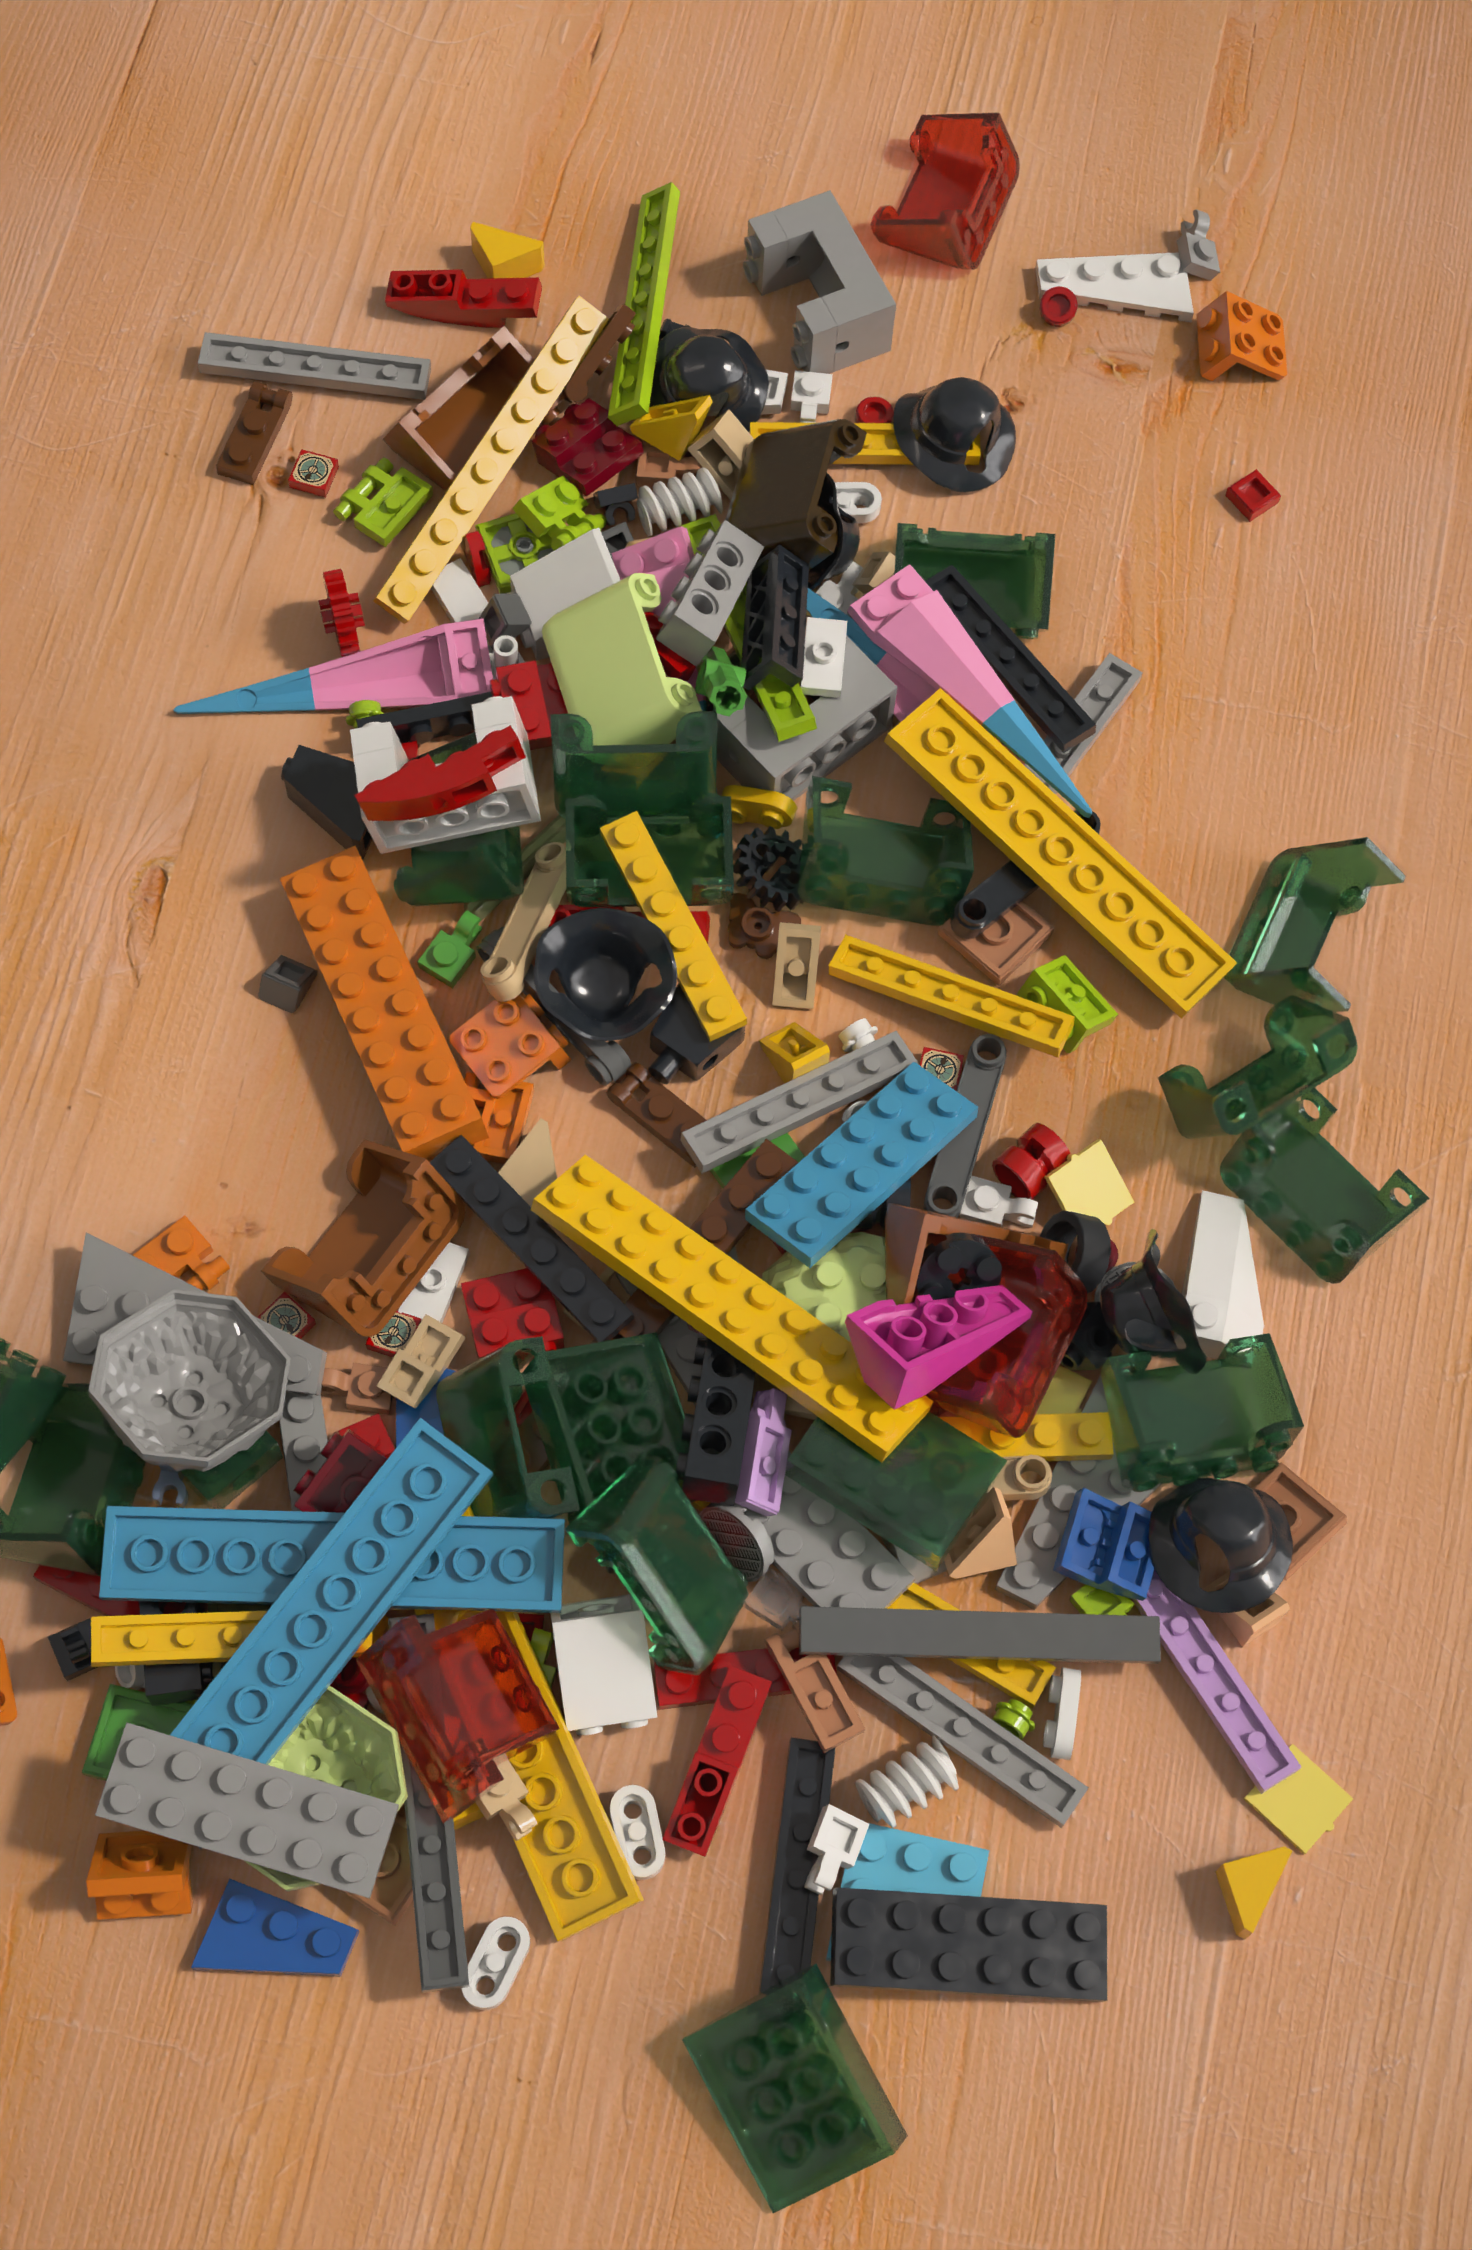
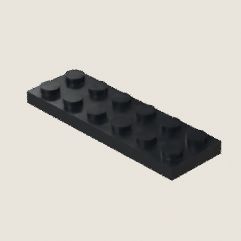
M837 1887L833 1889L830 1986L1104 2002L1107 2001V1905Z

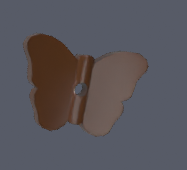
M734 893L730 896L731 909L728 933L729 944L733 948L740 949L747 945L748 948L755 949L760 958L769 959L777 952L780 922L801 924V918L794 912L782 910L771 913L766 907H757L752 899H748L745 894Z

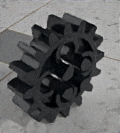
M769 826L765 833L761 829L755 828L750 835L747 833L744 835L731 855V858L736 862L730 869L731 872L740 874L741 877L736 882L737 887L746 886L749 889L746 895L748 899L756 895L760 898V907L764 908L770 902L773 903L775 911L780 912L785 905L790 910H794L799 903L803 904L812 893V889L818 883V880L813 876L818 870V866L808 863L813 854L811 851H801L802 840L798 839L792 842L789 840L788 831L785 830L779 836L776 835L774 827ZM780 856L787 860L784 865L780 866L769 882L762 878Z

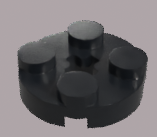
M952 1233L946 1235L947 1240L938 1243L936 1246L931 1243L924 1249L915 1288L918 1296L930 1294L933 1300L953 1298L956 1291L1000 1285L1002 1265L987 1243L980 1237L969 1233ZM960 1268H964L966 1275L964 1279L953 1284L948 1278L949 1274H957Z

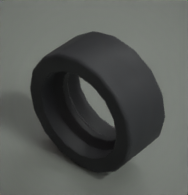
M1064 1210L1053 1215L1044 1225L1040 1237L1069 1244L1058 1291L1083 1296L1092 1292L1098 1286L1108 1268L1111 1254L1108 1230L1098 1217ZM1077 1236L1078 1247L1076 1257L1071 1269L1068 1270L1070 1247Z

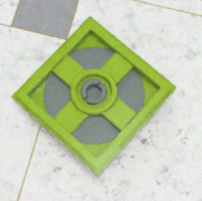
M516 513L475 525L476 531H479V534L481 533L486 549L483 552L500 594L511 592L510 576L554 551L551 547L552 538L547 533L538 538Z

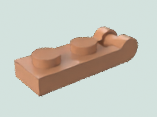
M799 1622L792 1625L793 1630L782 1636L776 1633L764 1639V1642L821 1749L826 1753L864 1733L865 1727L826 1655H808L796 1662L793 1661L789 1652L799 1647Z

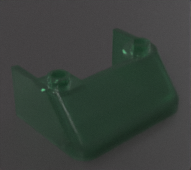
M1368 837L1296 847L1282 851L1271 861L1229 954L1237 964L1224 978L1235 989L1296 1015L1349 1011L1351 1003L1314 968V965L1336 916L1348 915L1359 911L1365 905L1371 887L1403 883L1406 876Z

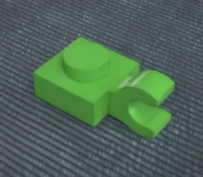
M466 910L457 922L452 935L440 930L417 961L419 968L453 989L476 958L475 950L469 946L482 931V927L478 925L481 919Z

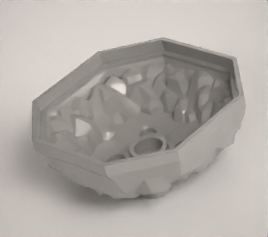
M173 1289L99 1335L88 1392L89 1397L98 1406L112 1429L122 1439L123 1445L132 1449L144 1461L152 1465H169L176 1471L197 1469L205 1472L225 1462L238 1451L249 1449L271 1425L282 1419L291 1358L237 1297Z

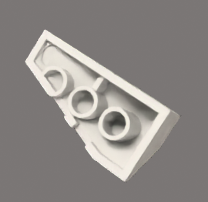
M1202 1190L1182 1295L1190 1305L1198 1341L1206 1357L1256 1368L1264 1322L1244 1200ZM1174 1332L1173 1338L1178 1349L1186 1348L1183 1338Z

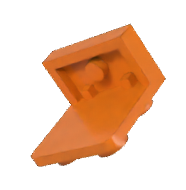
M1228 291L1224 292L1196 314L1201 377L1213 381L1237 362L1276 380H1281L1287 376L1283 320L1278 314Z
M519 994L516 998L505 1002L494 999L450 1035V1043L495 1098L505 1096L549 1060L558 1070L572 1060L564 1050L569 1045V1042L554 1024L550 1028H546L539 1019L545 1012L530 994L525 998H522Z

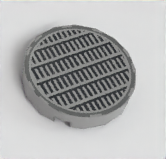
M710 1503L698 1514V1533L705 1536L718 1548L715 1556L724 1563L721 1567L724 1572L732 1578L743 1582L757 1581L769 1570V1566L774 1561L772 1541L764 1525L756 1517L750 1520L743 1513L747 1509L737 1503H734V1506Z

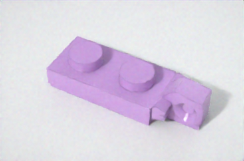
M775 1388L756 1392L753 1406L749 1413L739 1486L735 1503L764 1516L777 1515L780 1510L792 1431L786 1427L784 1420L787 1394Z

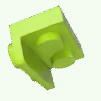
M1066 955L1034 969L1017 993L1019 997L1075 1016L1074 1026L1063 1047L1066 1053L1075 1051L1085 1037L1111 1025L1118 1015Z

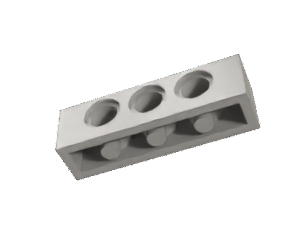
M726 520L723 521L716 532L708 529L696 547L701 554L696 552L684 570V573L689 577L683 576L671 594V597L676 599V602L670 600L658 618V621L663 623V626L656 640L695 666L699 664L715 644L764 549V546Z

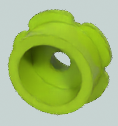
M360 700L352 703L349 706V715L346 717V723L350 726L353 725L356 729L358 728L356 719L384 714L381 711L380 703L373 700Z
M1010 1699L1008 1703L998 1702L996 1704V1714L992 1720L1020 1740H1023L1028 1731H1034L1035 1723L1030 1720L1033 1713L1024 1703Z

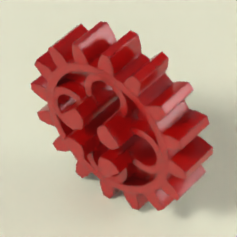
M342 569L323 572L327 599L318 600L320 610L328 608L330 610L321 611L320 613L323 623L333 621V623L324 624L325 633L335 632L341 657L360 652L356 628L365 626L363 616L354 618V616L363 615L361 603L351 605L352 603L359 602L358 592L348 594Z

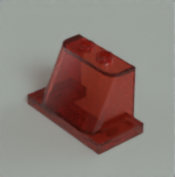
M494 1609L483 1611L426 1635L416 1616H408L399 1620L356 1659L391 1727L398 1732L399 1742L443 1823L459 1816L504 1780L497 1765L546 1740L560 1729L544 1701L540 1689L534 1683L516 1646L512 1643Z

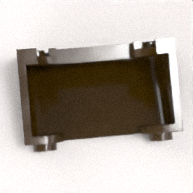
M836 419L763 433L749 443L726 521L764 546L757 562L778 545H781L808 563L809 570L834 553L838 539L837 524L834 518L817 506L828 466L841 456L852 458L860 453L867 432L851 421Z

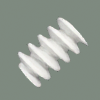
M706 468L698 469L696 477L691 472L683 474L682 483L677 477H671L668 479L667 487L663 482L658 481L654 483L653 492L646 485L640 487L638 492L637 508L642 526L648 537L652 536L653 523H657L661 531L665 532L667 531V519L671 518L676 527L681 526L682 514H686L690 522L696 521V510L700 509L704 517L710 516L711 505H714L720 514L723 511L718 485Z
M934 1735L932 1737L933 1748L927 1743L921 1742L916 1747L917 1757L911 1752H904L901 1755L902 1767L895 1761L887 1762L885 1765L887 1777L879 1770H874L870 1773L871 1786L862 1779H858L855 1782L861 1800L877 1823L883 1819L892 1828L896 1827L894 1815L896 1810H899L908 1819L911 1818L910 1802L913 1800L921 1808L926 1809L928 1805L925 1793L928 1791L938 1800L943 1799L941 1788L943 1782L948 1784L954 1791L959 1789L956 1769L945 1748Z

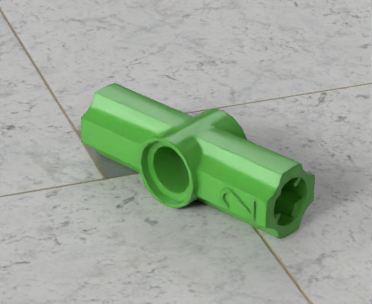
M712 646L696 666L698 676L695 691L697 694L708 696L716 713L731 716L733 712L743 709L747 698L743 688L746 670L745 668L733 665L724 649Z

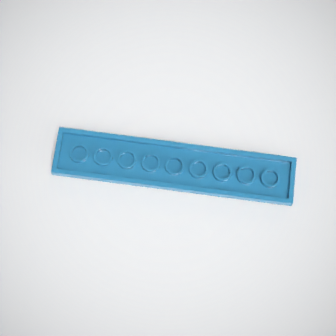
M420 1418L170 1736L268 1765L493 1476V1472Z
M107 1506L99 1598L116 1601L273 1605L345 1513ZM461 1516L390 1608L561 1613L565 1519Z

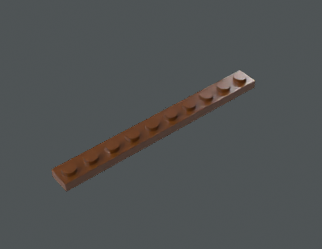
M766 1138L692 1224L690 1229L725 1254H728L752 1226V1224L745 1220L746 1208L799 1162ZM638 1288L625 1303L635 1318L605 1346L602 1347L594 1339L488 1462L487 1466L521 1495L526 1492L675 1317L676 1314Z

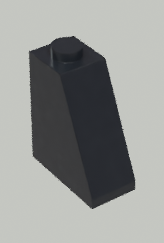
M298 745L293 758L288 757L281 773V779L285 782L288 798L345 849L356 846L363 860L373 838L361 818L360 805L354 796L358 793L354 762Z

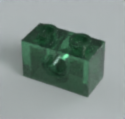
M266 1430L249 1449L238 1451L225 1462L205 1472L197 1469L181 1470V1473L187 1485L209 1509H224L280 1461L283 1456L278 1442Z

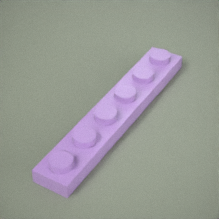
M1154 1569L1147 1598L1143 1601L1132 1599L1142 1616H1159L1161 1645L1259 1792L1263 1794L1299 1771L1301 1765L1194 1606L1174 1595L1164 1585Z

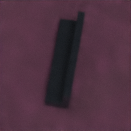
M781 545L776 546L755 564L747 580L741 667L746 670L744 688L747 690L752 689L769 674H772L790 687H794L803 680L809 564Z

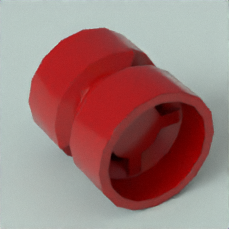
M1034 1123L1017 1139L1018 1147L1009 1146L992 1162L993 1172L1001 1184L1012 1187L1011 1194L1016 1198L1033 1200L1047 1187L1048 1183L1045 1176L1066 1162L1067 1156L1071 1154L1062 1139L1053 1130L1041 1123Z

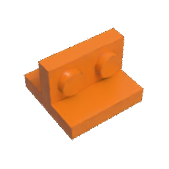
M148 1831L99 1833L86 1879L88 1897H95L97 1920L191 1914L193 1896L189 1862L193 1845Z

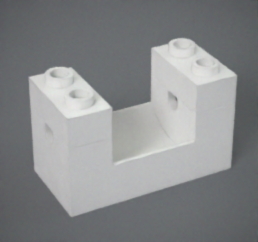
M512 696L505 698L490 697L481 703L471 704L477 743H479L487 734L496 730L501 731L511 725L519 738L526 758L492 776L497 789L496 792L455 810L412 820L368 821L360 807L361 818L381 854L541 821L528 735ZM370 722L361 728L350 730L358 793L363 791L369 783L375 780H382L399 771L409 761L391 722Z

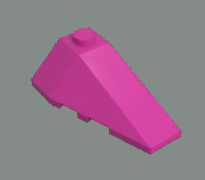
M1003 1285L959 1290L956 1291L953 1298L933 1300L930 1294L916 1296L914 1303L896 1305L893 1299L877 1301L848 1314L845 1324L864 1382L895 1410L932 1391L1030 1319L1033 1311Z

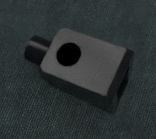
M678 983L670 1003L662 1011L651 1031L650 1049L658 1057L648 1068V1071L657 1081L665 1085L672 1080L678 1071H681L692 1080H700L744 1041L745 1026L709 1042Z

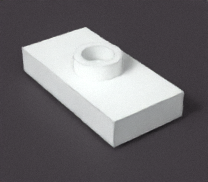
M807 617L803 680H801V690L804 695L841 698L847 621Z
M449 1242L402 1303L398 1312L421 1318V1321L425 1314L443 1323L470 1255L469 1249Z

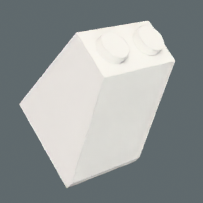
M600 528L588 531L510 576L511 592L506 594L515 593L520 596L532 621V624L520 634L525 648H532L536 661L549 657L542 635V628L552 616L620 581Z
M628 1594L562 1604L561 1613H550L566 1727L569 1731L576 1730L577 1735H592L602 1732L605 1725L621 1723L622 1728H638L647 1725L648 1719L657 1718L644 1613L639 1596Z

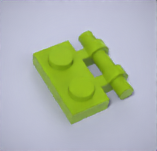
M383 457L375 466H368L362 473L363 479L353 489L349 488L341 495V502L333 512L341 521H345L352 513L357 514L354 518L355 528L386 547L433 496V486L404 467H401L393 477L390 476L389 473L394 468L393 464ZM374 489H380L371 500L367 498Z
M564 475L522 497L512 508L538 538L546 533L552 538L551 547L554 551L592 529L600 528L601 531L607 522L606 518L600 513L586 515L583 512L589 503Z

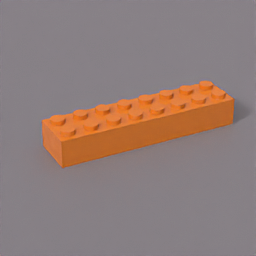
M356 846L279 878L401 1150L425 1158L430 1162L460 1135L471 1145L489 1138L482 1117Z

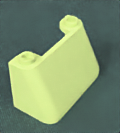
M634 573L556 613L542 628L543 639L578 744L583 752L594 760L646 764L703 715L692 685L681 679L666 677L644 614V612L653 611L661 603L662 599L659 585L653 574Z

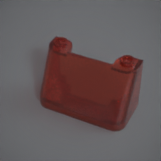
M1000 113L921 115L915 130L910 136V148L915 154L919 165L898 210L896 211L890 205H882L873 215L870 224L872 232L877 240L885 245L960 270H975L983 259L1017 183L1020 171L1017 151Z
M976 1235L987 1243L1002 1265L1000 1285L1007 1288L1033 1312L1030 1319L927 1393L926 1396L934 1401L932 1405L1001 1435L1019 1438L1030 1427L1085 1313L1088 1299L1087 1290L1056 1250ZM960 1268L958 1272L963 1280L966 1275L964 1268Z

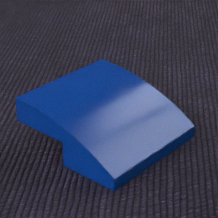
M1083 1487L1075 1493L1053 1571L1109 1593L1141 1601L1145 1600L1154 1572L1149 1551L1148 1535L1151 1511L1131 1501L1121 1506Z

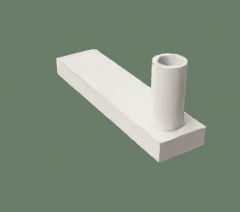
M461 558L447 564L431 587L451 623L479 619L488 604V601ZM508 635L498 637L493 645L494 650H492L487 640L493 679H496V667L525 662L518 652V644L513 637Z

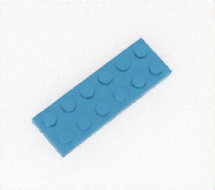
M913 1062L746 1208L745 1220L807 1267L811 1268L975 1120L978 1114V1106L916 1062Z

